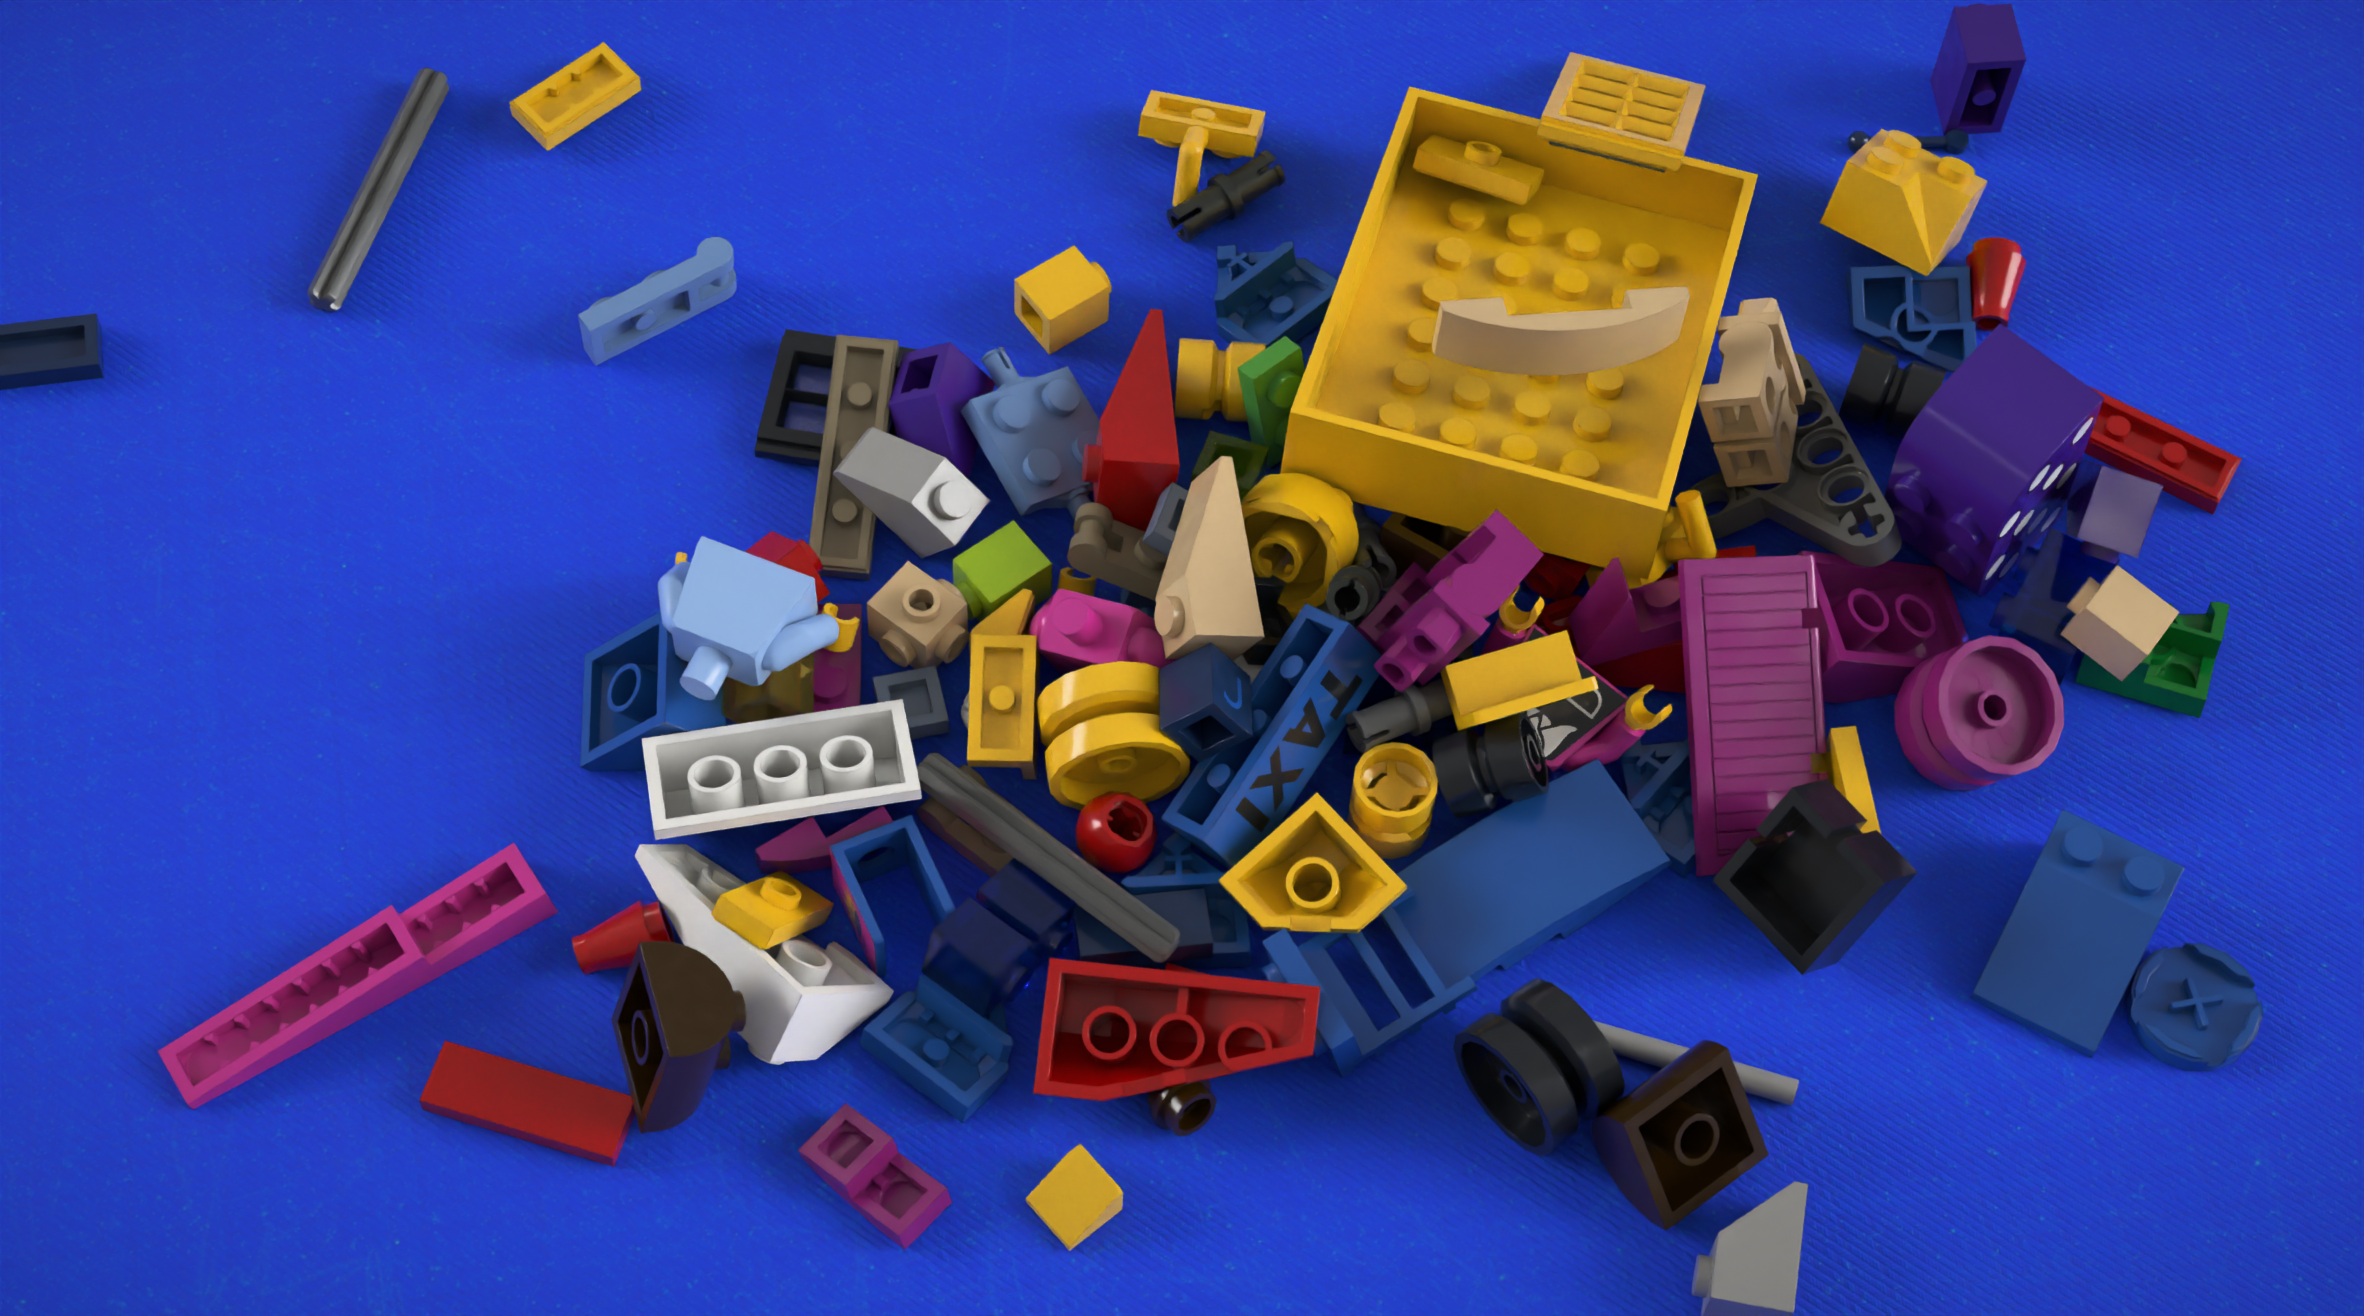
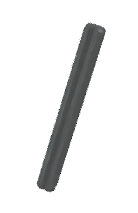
M427 67L417 72L307 290L310 304L315 308L324 309L332 313L341 307L449 91V85L446 82L447 76L443 72L433 71Z
M930 753L918 764L916 768L920 787L923 791L1153 961L1164 962L1176 950L1180 943V932L1175 926L939 753Z

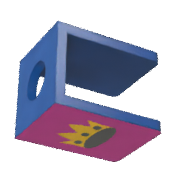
M912 815L829 846L833 886L871 969L878 977L887 974L885 942L859 884L908 866L946 949L949 950L958 946L957 912ZM889 847L876 858L859 861L865 854L874 849Z

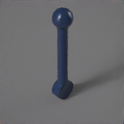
M1958 129L1950 130L1946 136H1913L1920 141L1921 148H1944L1947 152L1954 155L1962 154L1969 142L1967 134ZM1855 131L1848 137L1847 145L1852 152L1856 153L1873 136H1869L1863 131Z

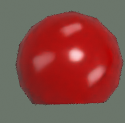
M1108 791L1089 800L1080 811L1075 827L1076 845L1086 862L1104 873L1124 874L1143 865L1151 856L1158 837L1156 818L1146 802L1129 792Z

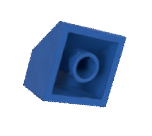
M661 612L584 655L581 768L588 771L646 770L642 738L727 726L725 720L726 678L713 700L697 698L681 686L679 681L689 662L682 660L675 654L672 634L663 626Z

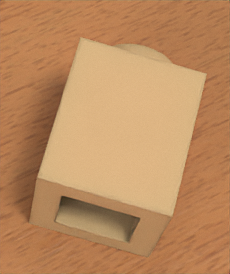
M2117 565L2100 584L2092 577H2089L2066 606L2075 615L2060 635L2120 681H2123L2149 655L2179 614V611Z

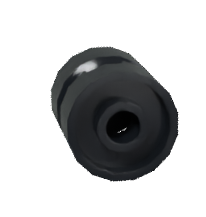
M1865 343L1838 415L1840 419L1862 427L1864 425L1871 427L1879 420L1885 421L1884 425L1887 435L1903 440L1923 407L1941 387L1947 371L1916 360L1907 365L1905 369L1898 368L1897 358L1890 351Z
M1524 712L1486 723L1483 736H1480L1472 728H1468L1434 739L1432 749L1436 776L1448 807L1458 819L1494 809L1497 806L1499 795L1506 800L1511 799L1514 802H1519L1545 794L1549 790V774L1543 748L1534 725Z

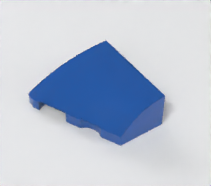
M1905 265L1851 267L1846 275L1847 295L1853 330L1952 373L1977 348L1975 322H1972L1969 266L1935 267L1928 276Z

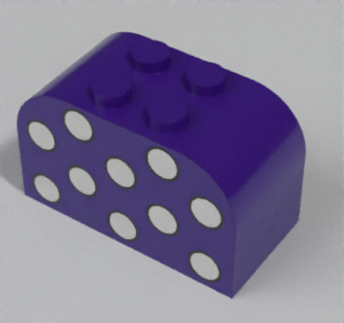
M1999 324L1930 398L1908 429L1898 448L1884 498L1893 512L1902 540L1978 597L1987 595L2061 517L2104 397L2002 324Z

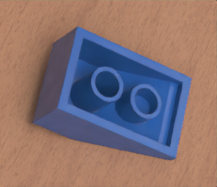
M2062 809L1970 999L2092 1058L2185 867Z

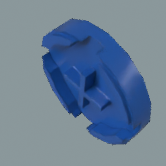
M2185 943L2183 947H2173L2167 950V946L2154 951L2137 968L2125 998L2128 1023L2140 1044L2161 1062L2185 1071H2214L2234 1063L2256 1038L2263 1016L2261 1000L2258 1003L2257 995L2253 990L2255 983L2247 969L2226 952L2202 943Z

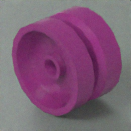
M1988 635L1921 661L1904 678L1895 700V731L1904 755L1921 776L1944 789L1972 791L2037 768L2055 750L2064 727V699L2054 672L2035 650L2014 638Z

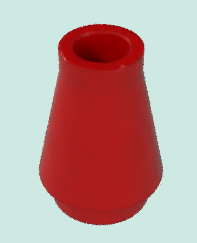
M1999 237L1980 239L1974 243L1973 252L1969 253L1966 257V266H1969L1972 322H1975L1976 328L1984 331H1993L1999 324L2007 328L2009 313L2026 267V260L2021 256L2020 245L2012 240Z
M640 899L589 931L572 937L574 952L584 975L600 970L630 967L639 942L667 941L675 943L670 922L659 900L645 905Z

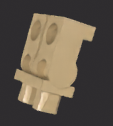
M1772 297L1743 300L1740 302L1738 315L1720 317L1718 325L1720 340L1718 343L1723 364L1719 383L1701 385L1698 404L1711 442H1714V451L1727 487L1788 482L1798 422V412L1795 405L1804 404L1806 389L1777 300Z

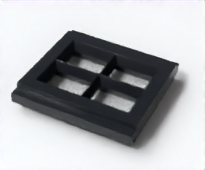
M789 329L785 330L757 433V442L754 450L755 457L819 467L836 337ZM899 347L896 377L903 353L918 349ZM891 415L889 434L897 437Z

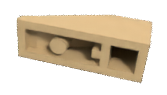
M1230 456L1219 457L1190 484L1175 538L1155 597L1154 621L1158 633L1162 635L1165 659H1180L1212 643L1234 661L1265 637L1233 458Z

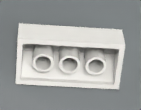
M903 699L642 738L655 840L922 799Z

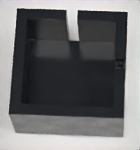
M1827 779L1792 787L1756 829L1761 835L1748 838L1713 878L1715 884L1802 975L1836 964L1918 873L1877 830L1864 834L1860 831L1867 820Z

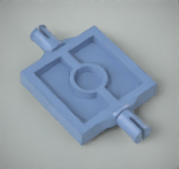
M999 347L997 350L995 348L986 353L981 358V362L987 368L998 389L970 399L961 410V413L1020 516L1043 508H1067L1075 521L1077 509L1083 504L1092 503L1089 495L1094 490L1093 483L1083 482L1082 477L1083 455L1086 444L1096 445L1100 421L1068 366L1037 377H1019L1004 347Z

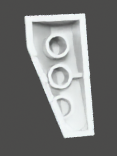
M687 844L639 845L634 856L683 944L710 958L727 976L733 991L739 990L742 993L746 1007V1023L743 1031L737 1033L748 1042V1049L760 1060L775 1065L790 1061L816 1060L889 1002L894 990L853 953L836 942L829 943L825 950L800 934L766 950H761L716 921L711 916V913L719 896L746 885V883Z

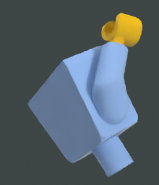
M701 536L697 543L691 563L687 562V553L677 552L675 566L658 581L657 588L662 624L672 634L675 654L682 660L689 662L679 682L691 695L704 700L715 699L726 677L750 686H758L764 683L772 671H782L819 649L825 648L833 652H846L853 645L860 619L857 617L851 620L836 618L838 607L832 603H826L822 614L816 615L818 605L815 578Z

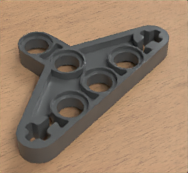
M1794 353L1806 389L1804 404L1795 405L1798 418L1811 412L1820 413L1821 416L1812 424L1797 426L1788 482L1781 483L1769 490L1756 489L1757 485L1727 487L1721 471L1691 486L1689 490L1700 492L1704 507L1716 501L1727 502L1726 507L1722 511L1707 516L1714 540L1726 537L1769 518L1856 565L1874 567L1884 564L1894 558L1902 544L1901 534L1893 512L1809 361L1803 355ZM1829 450L1842 451V454L1830 463H1813V460L1823 452ZM1851 488L1864 490L1854 501L1847 503L1834 502L1836 496L1844 490ZM1869 520L1870 526L1875 533V536L1866 538L1858 526Z

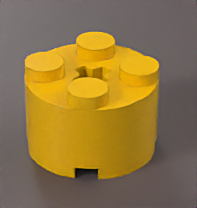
M1281 473L1267 475L1241 501L1254 577L1269 578L1271 575H1274L1287 582L1277 603L1285 606L1292 618L1295 619L1305 603L1316 608L1326 601L1329 583L1333 576L1342 568L1351 566L1359 546V531L1353 514V502L1345 491L1333 488L1322 480L1306 474Z

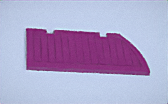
M1815 555L1678 560L1697 876L1718 874L1748 838L1760 836L1761 834L1756 829L1792 787L1824 779L1828 780V772L1811 773L1810 753L1824 754L1827 752L1819 628H1802L1801 609L1818 608Z

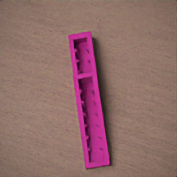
M512 843L399 914L390 905L157 1052L187 1105L191 1109H195L558 913V910L515 843Z

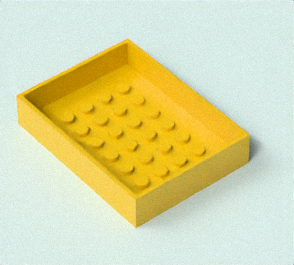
M1409 86L1290 410L1280 474H1306L1322 480L1333 488L1345 491L1354 502L1406 514L1410 517L1444 526L1456 527L1468 532H1472L1497 509L1542 552L1606 568L1614 558L1618 557L1623 573L1649 579L1758 174L1687 156L1683 158L1679 173L1539 139L1536 138V133L1541 119ZM1432 134L1467 144L1469 141H1481L1501 149V156L1544 169V174L1539 190L1526 204L1519 205L1415 171L1416 169L1413 168L1418 147ZM1687 286L1690 294L1679 339L1651 356L1610 369L1569 375L1502 373L1446 360L1435 356L1432 349L1440 301L1502 297L1507 314L1511 316L1621 309L1625 291L1634 289Z

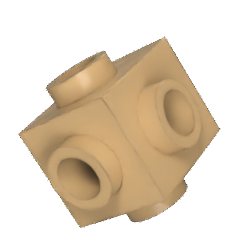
M907 561L867 602L869 636L879 642L883 652L893 662L902 667L910 665L918 669L936 665L937 668L942 661L950 663L962 652L969 639L967 602L962 593L945 579H938L936 581L910 561Z

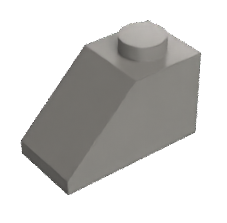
M874 427L866 430L832 473L921 559L956 546L990 501L946 457Z
M1794 1181L1720 1231L1709 1256L1698 1254L1693 1275L1692 1295L1703 1297L1701 1316H1793L1808 1184Z

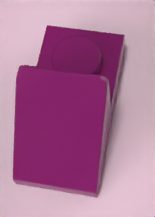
M1614 558L1568 617L1581 661L1591 667L1682 640L1679 575L1629 590L1619 558Z

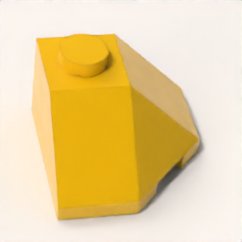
M1318 793L1313 795L1219 879L1222 887L1263 930L1280 931L1285 928L1287 931L1359 933L1407 890V885Z

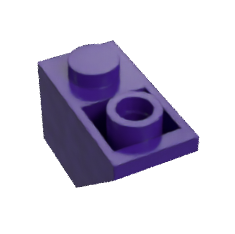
M951 342L903 353L888 404L897 437L946 457L969 479L978 441L964 419L961 410L970 399L993 392L995 382Z

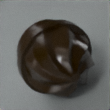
M1206 1079L1148 1092L1147 1103L1153 1121L1160 1128L1172 1130L1178 1136H1186L1199 1130L1210 1119L1216 1107V1097L1210 1092L1211 1085L1209 1080Z

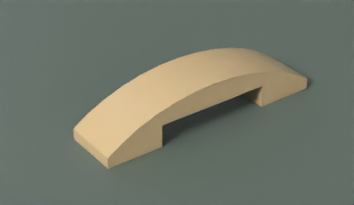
M1687 286L1634 289L1625 291L1621 309L1511 316L1507 314L1502 297L1440 301L1432 349L1435 356L1446 360L1502 373L1569 375L1610 369L1651 356L1679 339L1690 294Z

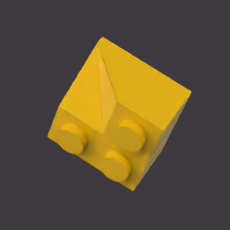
M1881 129L1847 160L1820 223L1928 276L1960 242L1988 181L1975 175L1974 168L1963 160L1950 156L1941 158L1922 149L1920 141L1908 133L1898 130H1890L1888 132Z

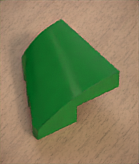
M2210 602L2206 614L2177 615L2149 655L2123 681H2120L2083 652L2075 683L2200 718L2207 699L2215 659L2223 639L2230 605L2222 602Z

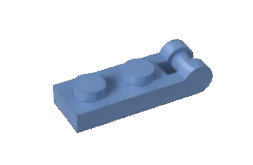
M721 237L707 238L697 247V255L667 270L655 271L648 275L641 283L613 297L601 298L593 303L589 309L579 313L578 319L583 347L595 366L732 297L737 289V281L733 268L734 253L731 243Z

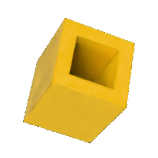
M1075 245L1014 279L1015 315L1049 355L1108 321L1109 294L1112 291L1110 280L1104 269L1095 261L1089 263Z

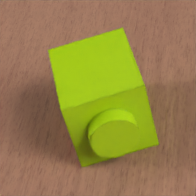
M1013 520L953 559V585L962 593L967 602L968 619L973 620L977 618L981 622L1023 588L1033 591L1035 606L1052 596V563Z

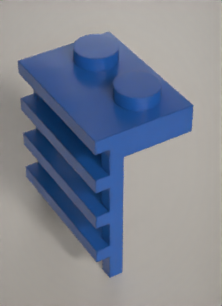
M1407 880L1404 881L1407 885V890L1376 918L1379 916L1382 918L1433 996V998L1413 1010L1361 931L1359 933L1321 932L1297 947L1287 930L1283 928L1262 941L1271 962L1262 968L1268 981L1319 986L1321 988L1314 1054L1318 1057L1326 1052L1342 1078L1354 1071L1353 1066L1374 1053L1377 1057L1388 1050L1387 1045L1408 1032L1410 1035H1413L1422 1029L1421 1024L1442 1011L1444 1014L1449 1013L1456 1008L1455 1003L1478 990L1470 975L1446 989L1394 910V907L1415 895ZM1347 937L1399 1017V1019L1379 1031L1326 951L1327 948Z

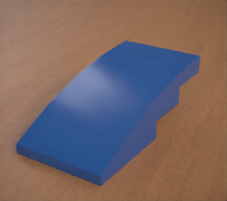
M1596 759L1549 782L1547 793L1519 802L1516 801L1505 806L1397 873L1396 875L1403 882L1407 880L1415 895L1394 907V910L1447 989L1468 975L1475 982L1498 965L1507 970L1558 933L1567 938L1667 868L1672 862L1601 762Z

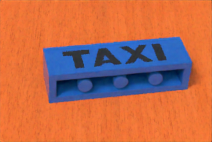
M1305 603L1251 684L1253 737L1200 763L1198 762L1161 819L1180 836L1190 841L1192 846L1202 855L1229 869L1234 867L1280 825L1346 726V715L1356 711L1380 675L1376 671L1374 664L1382 654L1349 622Z

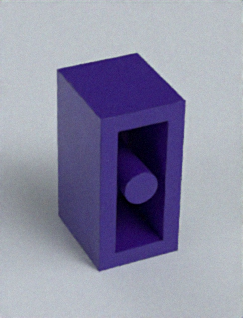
M1972 4L1953 8L1930 79L1944 136L1953 129L1962 130L1966 134L2001 132L2026 61L2012 4Z

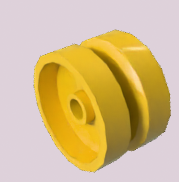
M1125 661L1090 665L1063 675L1046 686L1036 699V717L1040 740L1047 748L1045 751V768L1050 794L1060 804L1082 810L1089 800L1108 791L1129 792L1148 803L1178 788L1190 774L1189 753L1160 730V668L1147 663Z

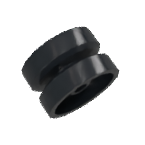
M1538 978L1526 982L1501 1001L1499 1015L1488 1013L1481 1016L1455 1036L1453 1049L1457 1064L1472 1094L1487 1115L1509 1138L1523 1149L1536 1155L1544 1156L1555 1151L1577 1133L1579 1118L1585 1121L1594 1119L1623 1096L1625 1083L1621 1066L1609 1042L1592 1018L1575 1000L1553 983Z

